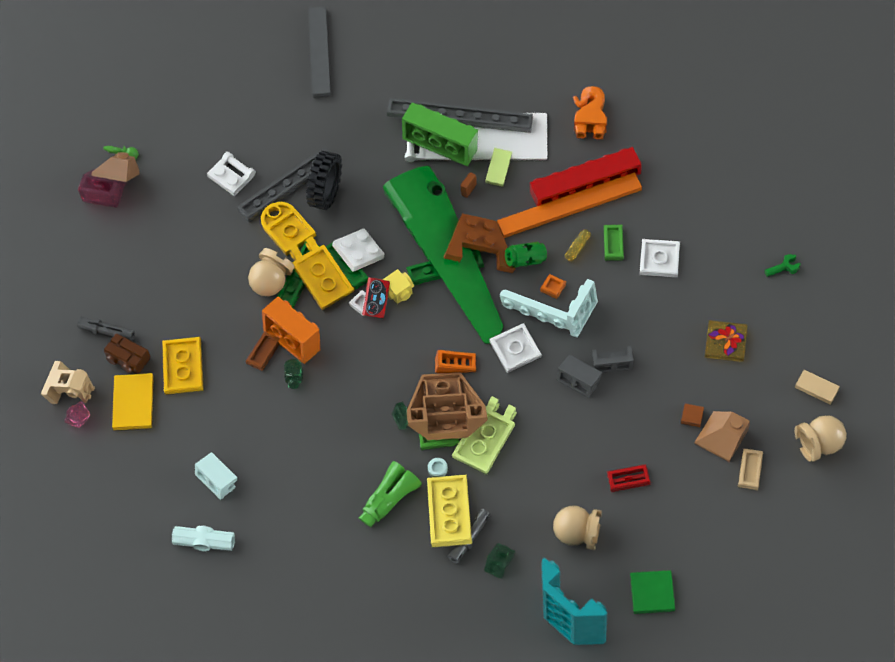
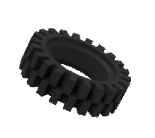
M322 150L319 152V155L317 154L316 160L314 159V166H311V174L308 177L310 180L307 182L308 188L306 190V200L310 207L328 210L331 207V203L334 202V197L336 198L337 195L336 190L339 189L338 183L341 181L340 176L342 175V171H340L342 169L340 154Z

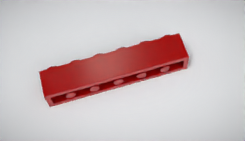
M633 147L624 148L619 152L606 154L599 159L589 160L584 164L571 166L567 170L554 172L543 178H537L530 182V193L536 206L632 173H635L637 176L641 174V162Z

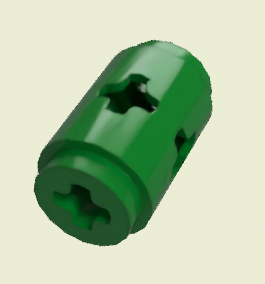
M539 242L511 245L505 250L506 263L513 268L541 264L547 259L546 247L543 243Z

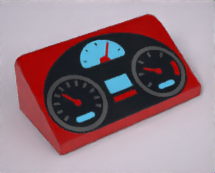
M368 278L362 315L384 318L390 281Z

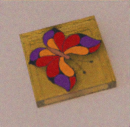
M709 320L705 357L744 362L747 325Z

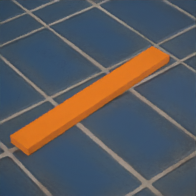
M632 173L499 219L497 222L503 237L506 238L642 190V186L636 174Z

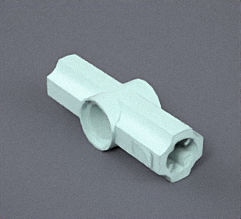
M175 526L172 532L173 545L191 546L199 551H209L210 549L232 551L234 548V532L216 531L208 526H197V528Z

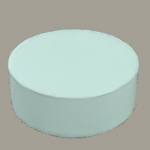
M434 458L429 462L428 472L430 476L444 477L447 474L448 466L444 459Z

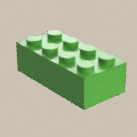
M413 102L402 118L403 140L467 167L477 152L478 130L471 125H465L454 118L446 117L440 112L432 111L423 105Z

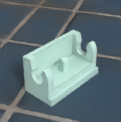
M212 452L195 464V475L220 500L236 487L234 483L237 481V476Z

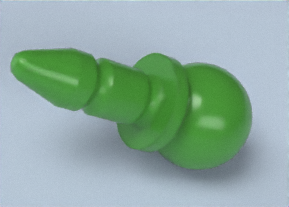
M113 146L103 147L109 153H128V156L135 157V160L139 155L138 150L134 147L126 148V146H123V149Z

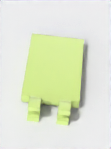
M493 396L486 406L487 421L468 438H461L452 454L454 459L485 474H488L515 426V422L512 420L517 414L515 411L516 407L508 405L504 415L497 413L496 411L500 406L498 403L499 399Z

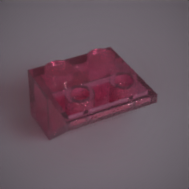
M95 169L83 174L78 188L82 201L117 208L126 182L92 176V172Z

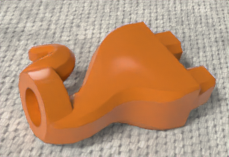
M590 86L583 89L581 101H579L577 96L573 97L576 106L581 108L575 114L574 131L577 138L584 139L586 138V132L594 133L593 138L603 139L607 130V117L602 111L605 104V95L601 88Z

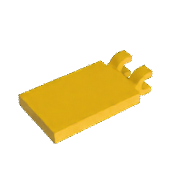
M313 236L306 239L307 243L305 244L309 250L308 253L302 255L297 245L290 248V256L294 260L292 263L295 266V271L317 304L324 310L353 293L354 288L325 245L319 247Z

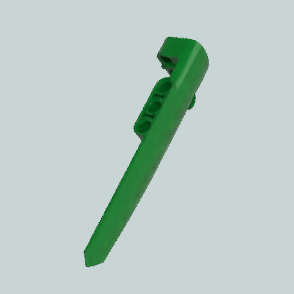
M430 166L409 170L389 180L383 185L384 194L393 208L398 210L405 226L428 261L433 264L484 344H491L489 342L490 339L501 334L504 326L471 249L462 247V259L460 262L444 259V254L459 221L444 185L439 181ZM435 190L442 191L440 195L433 194Z

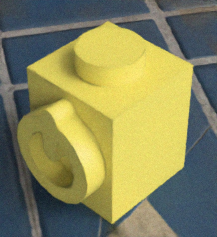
M397 269L383 279L390 281L388 298L390 300L394 299L397 304L401 301H406L413 294L412 288L415 285L407 273H401Z

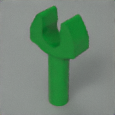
M788 254L784 256L783 263L765 269V274L768 277L784 270L790 272V274H795L800 269L801 263L789 264L796 260V255Z

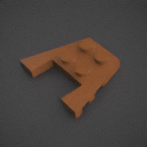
M462 213L444 254V259L460 262L462 259V247L496 254L497 270L513 273L515 268L508 266L505 260V250L508 247L498 222Z

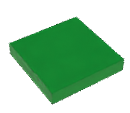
M671 570L630 573L634 614L675 611Z

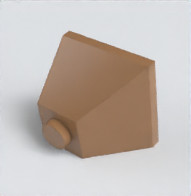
M118 152L92 172V176L127 182L139 175V168L135 157L128 156V153Z
M714 411L694 444L730 462L749 430L750 421L734 412Z

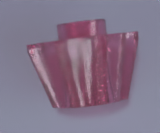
M80 401L67 410L64 422L79 428L87 421L90 412L84 403Z

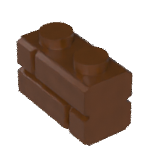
M115 334L111 342L104 348L106 360L113 365H116V363L121 365L122 369L130 374L132 372L139 374L151 357L146 348L119 334Z

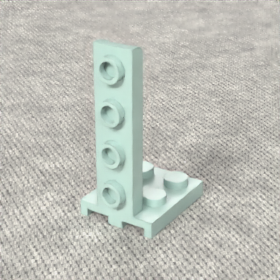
M589 279L586 280L584 285L580 286L578 296L575 300H572L568 313L508 290H502L500 293L501 302L504 307L518 310L526 316L531 315L542 322L547 321L558 328L570 330V335L577 338L598 303L595 283Z

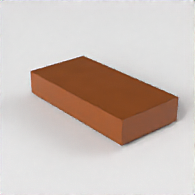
M264 331L246 359V364L263 371L280 345L278 342L280 338L274 335L271 336Z

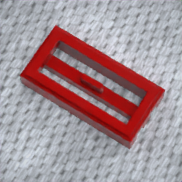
M646 464L607 471L611 492L650 485ZM642 471L644 472L643 474L629 475V476H625V477H622V478L613 479V477H616V476H621V475H626V474H632V473H637V472H642Z

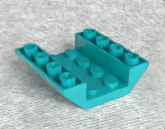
M544 557L542 559L544 619L573 645L604 644L607 631L606 607L600 602L596 603L591 598L579 610L580 608L576 602L571 599L568 600L563 596L564 593L560 589L559 566L553 561L549 562Z

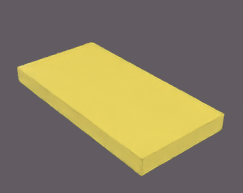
M467 475L427 478L431 546L442 547L472 544Z

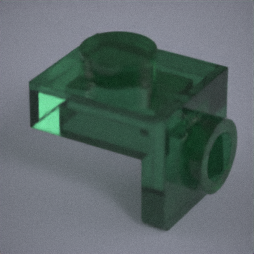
M497 543L487 557L484 571L502 579L506 567L514 558L516 551Z

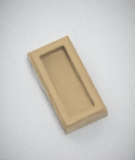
M804 370L795 388L831 405L840 386Z
M743 448L738 487L758 490L763 451Z

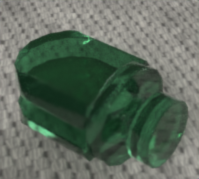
M290 359L284 364L285 382L291 389L299 388L303 380V367L297 359Z

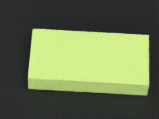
M494 148L485 183L504 186L512 156L511 151Z

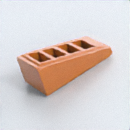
M437 351L435 356V373H467L476 371L475 353ZM466 359H469V366H466Z

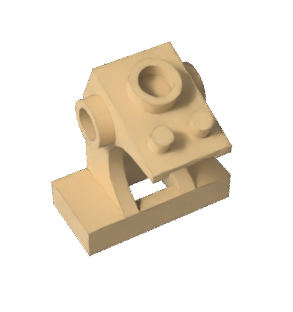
M55 361L41 395L51 404H58L61 394L64 392L69 397H79L84 403H87L88 399H91L90 393L94 391L95 386L92 385L87 372L84 370H70L61 361Z

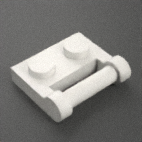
M226 152L222 159L207 173V176L235 196L255 176L256 171L239 162L230 152ZM230 163L244 173V176H239L229 169L227 165Z

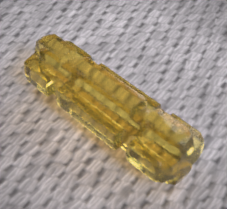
M582 230L578 235L579 237L575 239L569 250L565 253L564 257L568 261L575 260L577 253L579 254L585 246L586 240H589L591 237V233L588 230Z

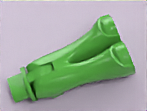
M392 461L381 484L362 509L363 513L359 519L367 526L372 527L375 522H379L404 496L419 489L422 483L409 470L405 471L402 465Z

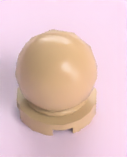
M264 248L260 252L259 258L261 261L256 262L251 267L248 275L249 285L260 296L276 295L285 284V275H291L295 268L293 263L286 257L282 260L276 256L278 252L268 248Z
M819 416L810 425L804 422L795 426L796 439L800 438L803 446L800 450L808 461L819 460L821 454H834L843 447L846 441L847 433L843 423L833 416Z
M568 506L561 509L553 521V530L556 537L565 544L580 545L585 543L586 549L595 550L594 543L597 544L600 530L599 518L602 516V511L593 509V512L589 514L584 508L579 506Z

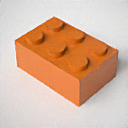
M277 297L262 310L263 331L271 336L274 335L280 338L278 340L279 344L303 364L320 351L319 327L315 323L309 322L300 311L297 312L293 309L288 301H283L280 297Z

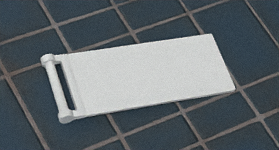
M527 113L533 114L531 133L473 126L478 130V147L472 160H491L494 148L511 151V160H547V113ZM407 141V152L405 153V160L407 162L415 160H451L420 147L419 153H414V144Z

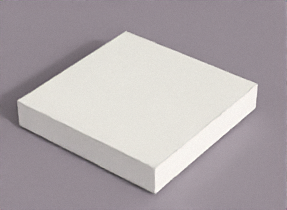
M642 239L640 275L678 277L680 242Z
M524 323L491 338L489 341L507 373L542 356Z

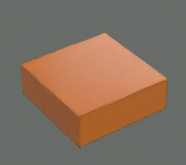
M549 274L541 286L540 292L557 299L566 286V281Z

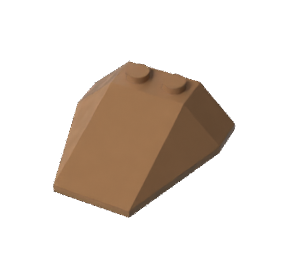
M461 372L424 374L421 376L407 408V421L409 427L427 440L468 438L487 421L485 404Z

